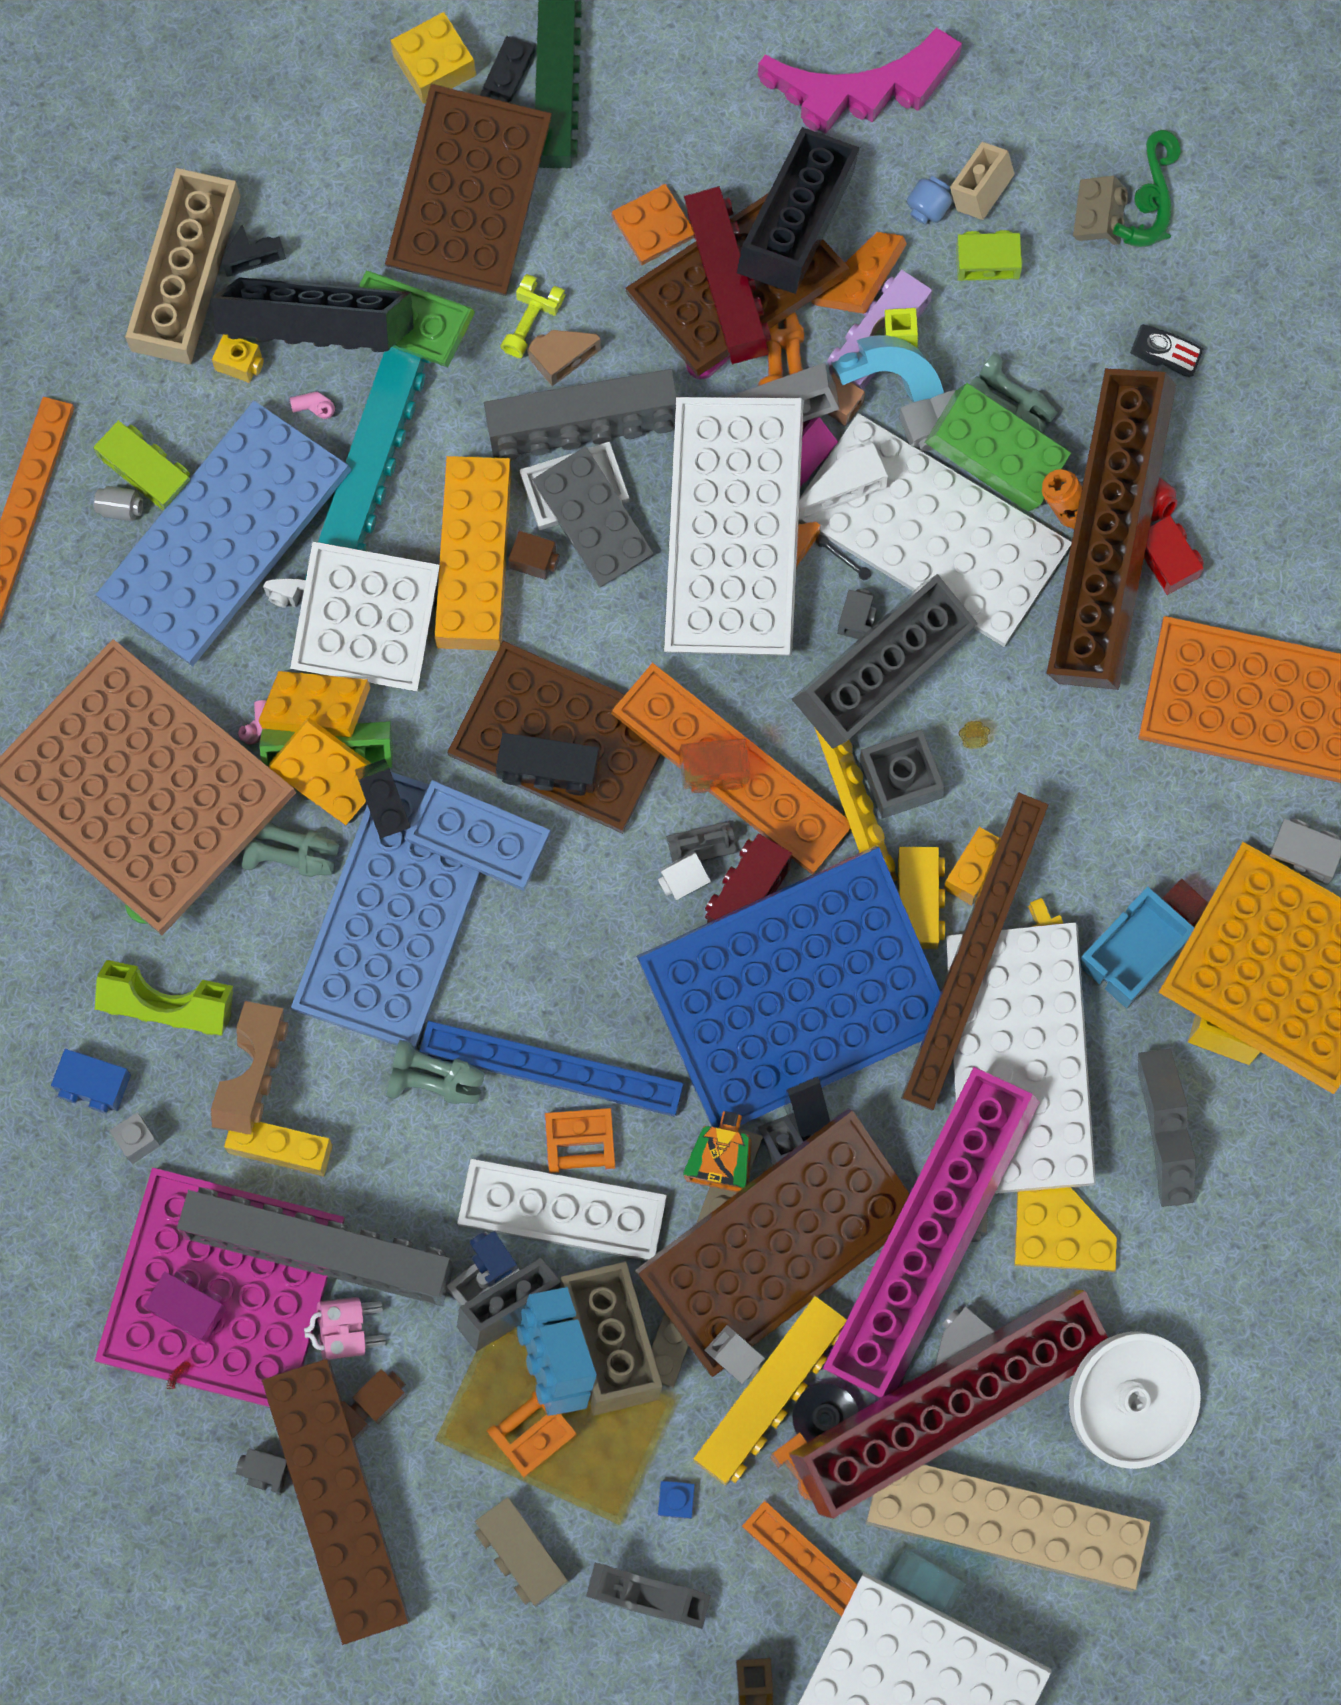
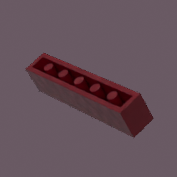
M720 186L684 196L688 217L732 365L769 355L766 342L772 340L767 322L761 324L759 316L764 315L760 298H753L751 292L756 290L754 279L736 273L742 247L738 248L736 242L741 240L737 222L731 223L729 216L734 215L730 198H723Z

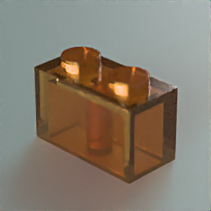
M746 739L681 744L679 759L683 789H691L692 793L708 792L711 790V787L723 786L724 790H737L743 788V784L748 783L750 769Z

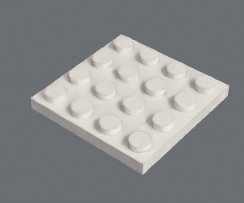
M312 542L290 669L329 676L368 679L369 683L417 691L440 565Z

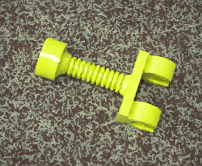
M529 274L523 277L520 287L516 291L517 300L528 304V307L514 334H506L500 345V348L505 353L516 358H522L528 347L524 340L539 310L556 316L566 295L564 294L565 290L557 286L552 288L548 299L534 294L537 278Z

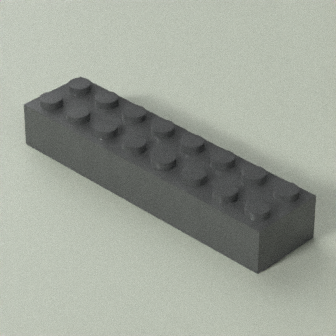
M199 1187L198 1192L191 1190L187 1192L177 1230L186 1240L442 1307L444 1305L448 1291L446 1286L450 1283L454 1267L450 1258L445 1256L446 1252L433 1247H426L425 1251L418 1250L413 1247L412 1242L394 1238L393 1243L380 1239V1234L368 1230H361L360 1234L348 1231V1226L329 1221L327 1226L315 1222V1217L303 1213H296L295 1217L287 1216L282 1213L283 1209L264 1204L263 1208L260 1209L250 1205L251 1201L245 1198L231 1196L230 1200L222 1199L218 1196V1192L207 1188Z

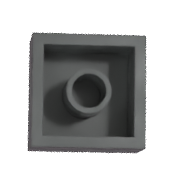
M922 729L861 749L859 761L881 819L942 799L945 787Z

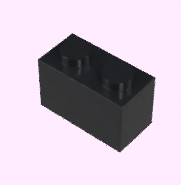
M386 759L355 769L380 839L411 828Z

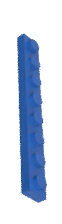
M432 1021L427 1023L420 1048V1053L449 1062H453L454 1059H460L481 1070L676 1117L683 1090V1083Z

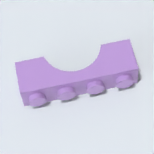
M903 270L899 272L896 278L891 276L882 288L881 292L883 295L878 301H872L866 313L863 314L865 318L860 325L855 323L850 328L845 337L847 342L841 349L836 347L829 356L827 363L829 364L830 374L832 375L834 372L831 365L832 362L839 360L846 353H857L860 351L857 340L874 336L881 328L885 327V310L916 308L918 319L931 302L932 289ZM877 372L851 383L864 390Z

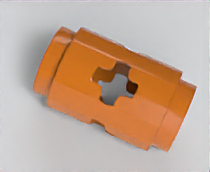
M1064 469L1054 470L1043 481L1042 495L1060 523L1074 529L1078 510L1076 512L1075 510L1079 507L1082 485L1074 473Z

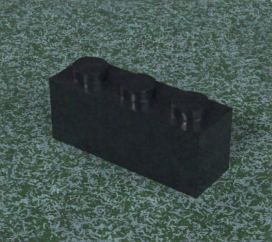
M502 733L496 765L497 778L502 779L503 783L513 786H519L523 782L534 784L535 788L545 791H551L553 787L566 789L567 793L578 796L585 795V792L593 793L600 757L599 747Z

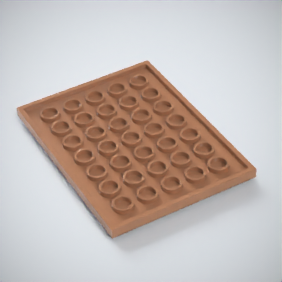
M114 639L106 645L0 756V797L160 935H163L296 794L291 785Z

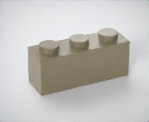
M508 1497L475 1521L479 1527L474 1532L485 1549L492 1545L499 1555L494 1560L505 1577L511 1573L519 1585L514 1590L525 1605L531 1601L537 1607L569 1583Z

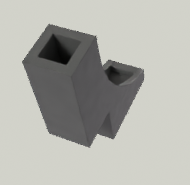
M1171 1048L1138 1053V1077L1150 1124L1161 1207L1194 1203L1196 1158L1187 1130L1188 1105Z

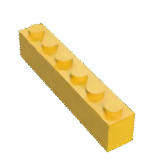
M814 1296L693 1458V1462L726 1486L730 1480L736 1484L748 1468L743 1464L750 1453L755 1456L758 1455L768 1441L763 1437L770 1426L777 1429L788 1414L784 1407L791 1398L797 1401L807 1389L808 1385L804 1383V1380L811 1371L817 1375L828 1359L824 1354L831 1344L835 1345L847 1319Z

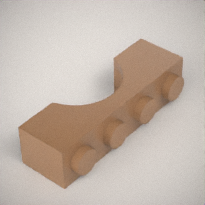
M245 1001L236 1027L237 1046L245 1050L252 1057L253 1063L241 1076L219 1082L211 1106V1122L214 1128L251 1135L254 1123H260L262 1119L264 1104L261 1103L263 1095H269L272 1084V1076H269L271 1068L276 1069L278 1066L280 1049L277 1048L279 1041L285 1042L288 1022H284L283 1008Z

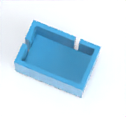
M1147 886L1128 906L1126 912H1123L1082 955L1080 959L1081 968L1099 985L1105 980L1107 982L1105 990L1127 1009L1179 954L1194 927Z
M568 1287L529 1294L526 1306L521 1312L522 1321L521 1325L517 1326V1336L520 1345H525L528 1353L526 1357L528 1371L530 1375H535L537 1381V1400L540 1405L544 1404L547 1416L586 1409L591 1395L590 1391L593 1389L597 1375L578 1319L561 1322L562 1319L576 1316Z

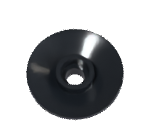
M818 1384L805 1390L797 1399L792 1412L793 1427L796 1434L800 1433L806 1442H809L858 1413L859 1409L853 1397L846 1390L832 1384ZM820 1414H827L830 1417L829 1425L824 1426L819 1423L818 1417Z

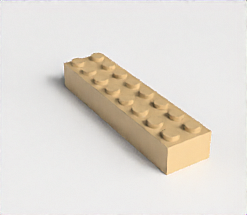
M923 1465L872 1495L866 1525L1132 1592L1136 1590L1150 1522Z

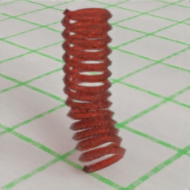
M184 1360L171 1372L172 1375H169L171 1378L167 1380V1384L171 1385H166L168 1386L166 1389L176 1388V1382L180 1375L192 1367L189 1362Z

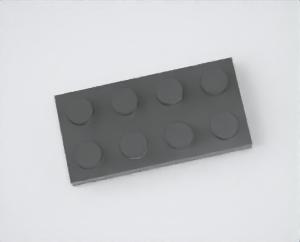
M586 446L532 479L533 484L599 588L654 554Z

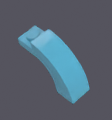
M878 335L857 340L859 352L846 353L839 360L831 363L834 374L842 385L875 372L889 371L902 377L907 395L913 402L931 399L944 393L938 374L921 351L911 343L897 337Z

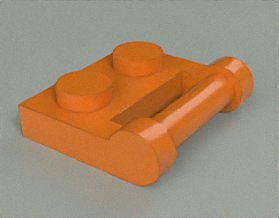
M611 1108L545 1113L549 1173H559L560 1169L605 1166V1169H615ZM604 1144V1153L558 1156V1147Z
M536 1390L531 1393L532 1398L497 1426L493 1424L486 1430L524 1479L577 1436V1433L561 1414H556L552 1416L545 1415L511 1444L507 1441L505 1436L539 1408L542 1407L546 1412L544 1404L540 1405L537 1400Z

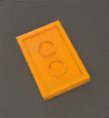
M278 671L258 721L262 729L296 732L309 717L334 736L352 737L371 687L368 679Z
M309 717L268 766L289 785L344 825L348 824L366 802L355 769L371 763Z

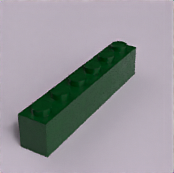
M538 0L535 110L552 114L539 168L572 169V158H578V139H572L573 130L579 129V111H573V102H579L580 85L579 83H574V74H580V55H575V46H581V27H576V18H582V0Z

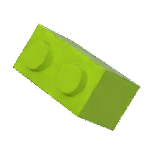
M1000 230L994 234H981L978 231L958 234L956 242L957 281L1020 279L1022 269L1020 233Z

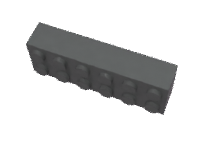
M672 369L485 401L484 409L493 458H510L511 461L518 458L519 454L531 453L532 455L539 456L548 453L549 449L562 447L564 450H573L580 447L581 443L593 442L600 445L610 442L612 438L624 436L626 439H635L642 436L643 432L654 430L658 434L668 433L675 427L677 394Z
M936 574L911 592L792 698V701L833 749L848 741L978 623L941 577Z

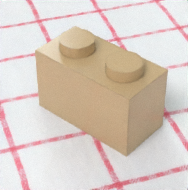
M981 142L950 186L958 212L981 220L985 218L1015 175L1008 150Z

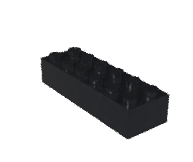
M804 127L801 128L742 246L736 273L793 294L797 293L854 174L860 147Z
M239 277L212 297L215 334L227 335L230 339L255 337L260 342L277 339L284 340L286 344L309 342L313 343L316 347L342 345V348L347 350L363 347L371 348L373 352H386L414 329L411 292Z

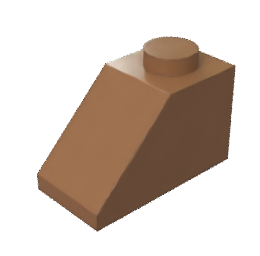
M551 330L546 335L541 334L530 343L528 348L529 360L553 387L601 350V341L597 334Z

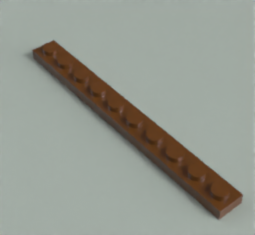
M1020 792L1015 795L902 1093L901 1099L930 1111H933L1047 811L1049 805Z

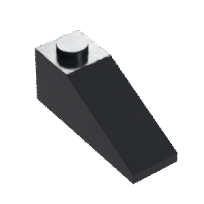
M817 1076L786 1090L784 1109L804 1142L830 1122L821 1083Z

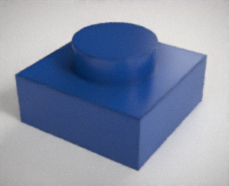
M661 1481L658 1516L692 1519L695 1484Z

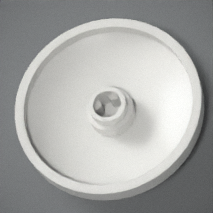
M1140 1331L1114 1335L1095 1346L1082 1360L1076 1370L1069 1394V1412L1073 1428L1083 1445L1095 1456L1109 1464L1130 1469L1155 1465L1174 1454L1191 1434L1200 1408L1199 1380L1189 1358L1172 1342L1158 1335Z

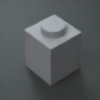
M138 1112L109 1130L132 1164L160 1147V1144Z
M728 1325L705 1349L713 1359L742 1384L746 1379H751L757 1374L761 1367L760 1363L765 1359Z

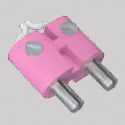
M359 1297L319 1301L317 1303V1313L312 1315L309 1327L304 1328L305 1338H310L313 1346L321 1350L323 1360L363 1356L365 1348L385 1346L386 1341H380L385 1340L384 1335L364 1337L361 1325L363 1323V1315L382 1312L383 1308L380 1307L382 1303L380 1301L361 1303ZM316 1318H318V1326H320L321 1334H319L320 1345L317 1343L316 1337L308 1333L313 1330Z

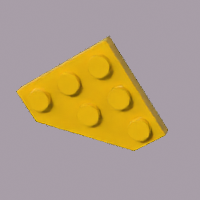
M1071 1187L1017 1192L1014 1266L1116 1271L1117 1237Z

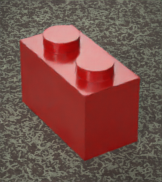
M1171 516L1150 526L1144 560L1166 595L1200 578L1204 569V562L1200 553L1196 549H1191L1186 541L1187 535L1180 523L1175 524Z

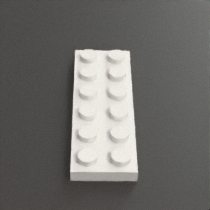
M470 1159L457 1224L458 1226L489 1232L495 1230L496 1233L648 1261L656 1255L667 1195Z

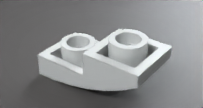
M275 579L266 581L263 587L266 596L269 597L268 600L274 605L285 608L288 604L296 608L300 597H303L306 580Z

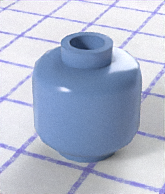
M931 176L929 179H920L907 199V204L912 209L910 216L924 225L928 220L934 223L939 222L953 201V197L949 193L951 191L950 187L934 176Z

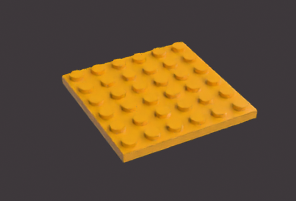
M1242 842L1158 993L1334 1094L1341 1084V897L1247 843Z

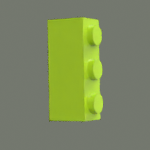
M118 420L93 447L97 457L164 511L190 482L189 476L191 474L180 463L176 462L173 465L166 459L167 454L157 444L153 443L151 446L143 440V434L132 424L125 426Z

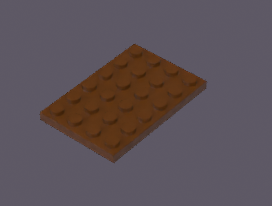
M431 84L385 265L507 296L552 114Z
M769 193L730 218V222L736 221L739 228L741 240L736 241L738 248L743 246ZM823 238L796 294L754 280L756 290L751 292L753 298L759 297L764 312L763 316H759L761 324L767 322L770 329L850 275L849 267ZM696 241L625 288L628 297L697 376H700L729 356Z
M502 641L447 751L448 756L497 777L496 765L502 733L599 747L600 757L593 793L585 792V795L578 796L567 793L566 789L553 787L551 791H545L535 788L534 784L523 782L517 787L622 834L661 756L660 752L611 714L614 707L625 694L505 641Z

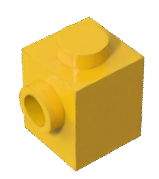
M222 335L212 357V363L215 371L250 383L253 375L258 376L261 372L264 358H262L259 345L243 339H230L227 335Z

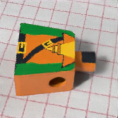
M724 1111L719 1128L703 1126L684 1169L683 1176L687 1182L732 1192H739L749 1184L752 1141L749 1135L738 1133L742 1120L741 1115Z

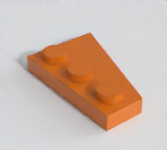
M876 232L845 262L850 269V275L811 301L812 304L865 314L906 247L907 243L902 235Z

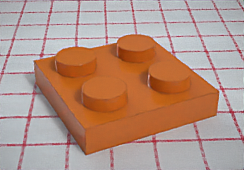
M666 184L611 212L614 221L641 265L695 238L689 221Z

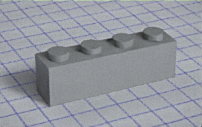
M826 363L726 397L802 398L804 400L803 422L839 410L836 384Z

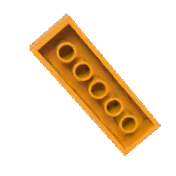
M446 456L435 625L437 648L498 651L501 645L512 474L510 458Z

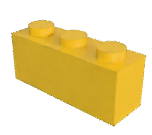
M899 847V896L921 948L937 949L939 940H945V921H939V908H945V889H939V877H944L945 858L939 857V847Z
M255 1122L251 1135L228 1130L224 1148L232 1155L324 1177L333 1144L329 1138L263 1122Z

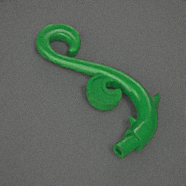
M1167 130L1155 131L1147 139V158L1154 184L1148 183L1140 186L1134 197L1135 205L1139 211L1148 214L1157 209L1154 223L1147 229H1144V224L1136 228L1134 226L1127 227L1120 223H1117L1113 228V234L1122 238L1124 243L1131 246L1148 247L1159 241L1171 238V235L1166 233L1171 218V199L1160 165L1168 166L1175 163L1180 157L1181 147L1175 135ZM1157 143H1161L1167 152L1166 157L1159 159V162L1155 153Z

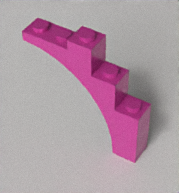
M936 27L919 46L902 58L868 71L836 75L804 71L785 65L765 54L758 63V77L767 88L772 90L776 88L783 92L786 99L796 106L802 105L801 118L808 128L813 131H818L819 129L826 134L846 107H849L850 112L856 118L861 120L866 118L873 122L893 95L903 107H912L919 111L960 57L962 43Z

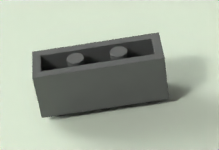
M540 1258L460 1306L457 1329L477 1352L521 1325V1312L526 1306L529 1294L560 1289L561 1281L543 1259Z

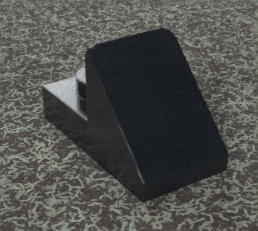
M241 225L223 256L222 263L226 276L229 277L284 260L286 256L280 236L275 238L265 237L259 239L255 244L249 245L244 227Z

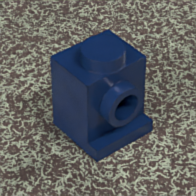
M495 1230L490 1234L484 1231L469 1241L476 1253L471 1259L481 1274L486 1271L489 1273L484 1278L490 1288L518 1270L516 1262Z

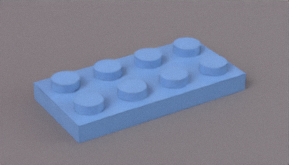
M432 780L410 825L411 828H409L405 836V840L525 891L551 835V830Z

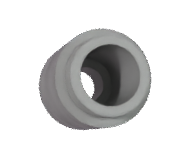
M106 486L105 489L99 488L95 494V513L101 514L104 518L134 521L136 516H140L143 511V498L139 497L137 490Z

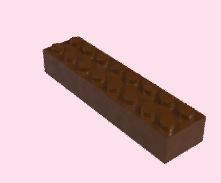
M324 1359L263 1379L262 1384L342 1645L410 1623L330 1360Z

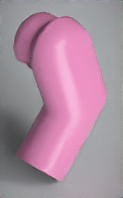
M319 392L289 397L293 413L308 409L322 419H328L334 415L335 406L333 402Z
M266 700L254 702L255 720L245 725V727L241 726L238 731L240 740L246 744H256L261 739L262 728L258 720Z

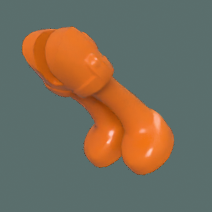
M796 312L785 318L784 329H779L778 323L769 329L772 341L766 342L769 354L768 376L762 378L758 386L783 378L781 349H786L789 375L803 370L800 344L804 342L805 333Z

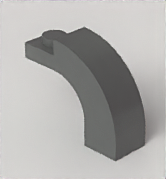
M594 1563L586 1597L625 1610L703 1629L711 1595L691 1588L635 1575L605 1564Z

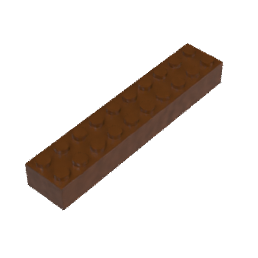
M1105 368L1046 673L1058 684L1119 690L1176 390V384L1166 372Z

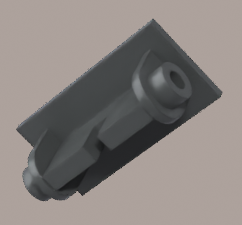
M730 822L666 836L672 863L693 851L700 861L737 853Z

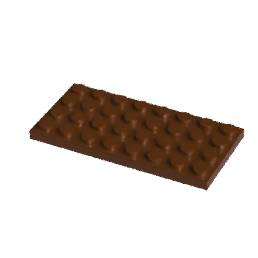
M848 1108L635 1271L707 1373L714 1377L724 1367L713 1359L705 1349L726 1325L753 1347L810 1303L814 1296L818 1297L884 1246L910 1194L856 1114Z

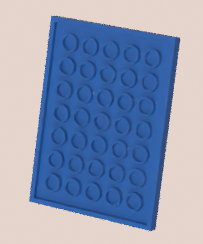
M874 846L636 956L711 1127L719 1128L724 1111L741 1115V1126L785 1104L786 1090L818 1076L821 1087H824L923 1041L941 993L878 846Z

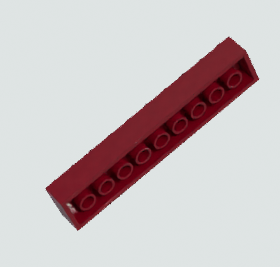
M1068 1288L790 1452L789 1455L818 1514L834 1519L1073 1376L1086 1355L1095 1346L1106 1340L1108 1336L1086 1290Z

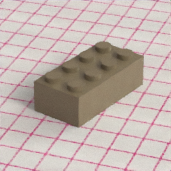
M627 1262L562 1276L560 1288L568 1287L576 1311L575 1317L566 1319L567 1321L578 1319L597 1375L593 1389L590 1391L589 1399L593 1416L659 1400L662 1384Z

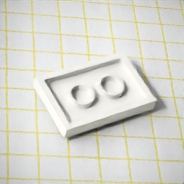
M610 442L588 448L622 504L629 503V496ZM573 453L519 470L539 531L559 525V523L533 484L532 479Z

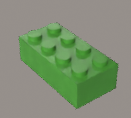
M968 383L954 392L924 442L1027 511H1031L1041 505L1044 500L1042 485L1045 477L1054 470L1062 469L1071 452Z

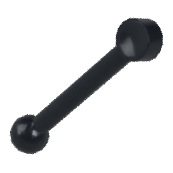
M820 535L816 539L819 547H825L858 573L861 580H868L870 578L871 571L869 568H861L830 544L826 536Z

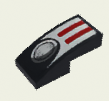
M1143 324L1138 330L1130 353L1151 365L1159 366L1162 364L1180 375L1190 378L1194 376L1204 348L1175 334Z

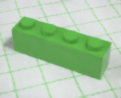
M391 721L357 723L352 737L335 736L370 763L386 759L389 768L392 767L393 741ZM262 729L259 746L261 761L266 766H269L270 762L295 732Z

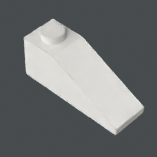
M873 443L865 446L864 444H858L849 448L847 453H844L799 500L798 521L887 487L888 475Z

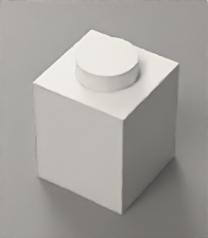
M694 851L659 869L663 877L657 879L666 897L672 894L676 900L711 882Z

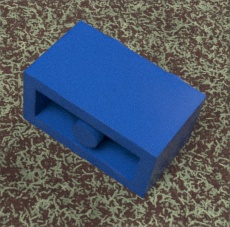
M64 1049L51 1086L55 1091L59 1092L58 1098L71 1103H76L77 1099L90 1102L89 1108L107 1114L108 1109L118 1112L131 1074L126 1068Z

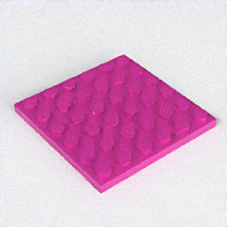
M152 1167L94 1361L270 1408L262 1380L304 1365L311 1341L310 1338H305L304 1328L309 1327L312 1315L317 1313V1303L322 1301L328 1277L186 1240L177 1230L187 1192L188 1190L198 1192L199 1187L207 1188L218 1192V1196L222 1199L230 1200L231 1196H238L250 1200V1205L260 1209L263 1208L264 1204L283 1209L282 1213L287 1216L295 1217L296 1213L313 1216L316 1218L315 1222L326 1226L329 1221L344 1224L345 1218ZM164 1271L172 1276L178 1271L193 1280L191 1287L200 1292L206 1287L222 1297L219 1303L225 1306L226 1311L206 1344L143 1307Z

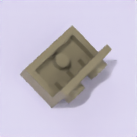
M1114 175L1080 180L1073 237L1076 240L1086 241L1107 238L1113 245L1120 244L1121 238L1113 234V228L1117 223L1125 226L1123 216L1125 205L1128 202V192L1126 187Z

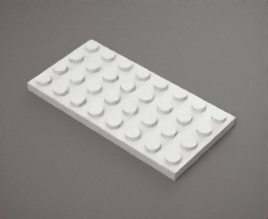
M676 397L664 652L792 656L804 400L802 398Z
M858 413L799 500L844 453H847L849 448L858 444H864V446L871 443L874 444L888 475L887 487L799 520V522L802 524L817 522L821 525L820 535L826 536L831 542L912 591L926 580L938 574L978 623L974 629L1005 647L1071 548L1072 542L917 448H912L904 440Z
M1076 923L1001 930L953 1057L956 1101L973 1067H976L1032 1093L1040 1102L995 1193L1096 1185L1078 925ZM963 934L946 936L948 972Z

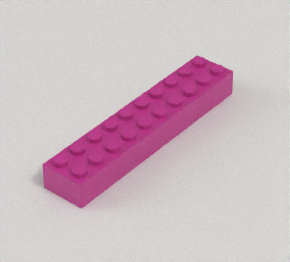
M973 1067L823 1367L824 1370L880 1399L897 1390L1040 1103L1032 1093Z

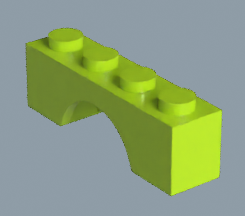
M106 960L97 975L94 1010L104 1011L111 1015L138 1018L145 1022L152 1021L167 1024L174 1028L201 1031L207 1035L215 1034L222 1036L231 1017L234 986L201 980L198 986L189 993L168 995L152 988L142 977L138 966Z

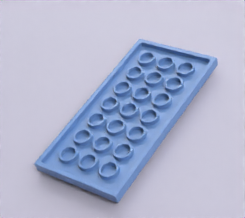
M253 401L192 475L190 482L161 513L95 595L110 608L193 667L350 473L349 465L259 403Z
M391 772L409 824L411 825L430 784ZM367 805L291 1009L292 1011L398 1046L399 1040H405L410 1042L414 1049H416L481 873L407 842L405 836L409 829L380 839Z

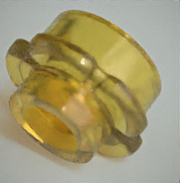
M970 721L959 730L958 734L964 747L978 749L988 744L990 729L987 726H983V723L980 721Z

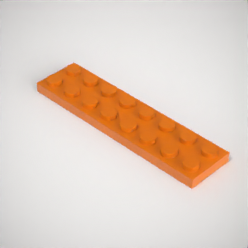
M653 662L611 712L613 716L760 834L792 852V859L812 875L851 829L848 819Z

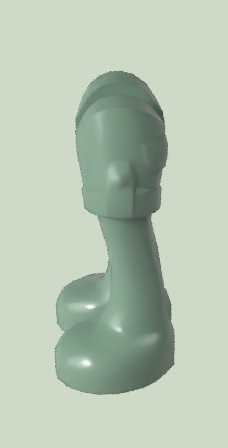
M994 352L983 366L979 377L976 376L970 385L1041 433H1044L1046 426L1041 420L1050 423L1058 412L1039 391L1034 390L1030 393L1011 382L1002 373V357ZM987 385L1007 395L1009 398L1017 402L1018 406L1009 403L1008 401L1002 399L1001 397L993 393L991 390L988 389Z
M269 821L254 839H269L299 848V851L285 850L252 840L245 847L242 869L250 871L255 869L261 861H274L298 868L299 874L303 876L332 875L335 864L326 859L313 857V854L317 852L337 856L340 844L326 838L323 833L309 830L308 834H302L280 828Z
M399 1040L386 1097L398 1098L404 1089L413 1087L444 1096V1101L451 1104H477L479 1102L481 1090L478 1086L483 1084L485 1072L460 1059H454L453 1063L427 1056L414 1049L410 1042ZM408 1067L425 1069L442 1075L444 1078L423 1074Z

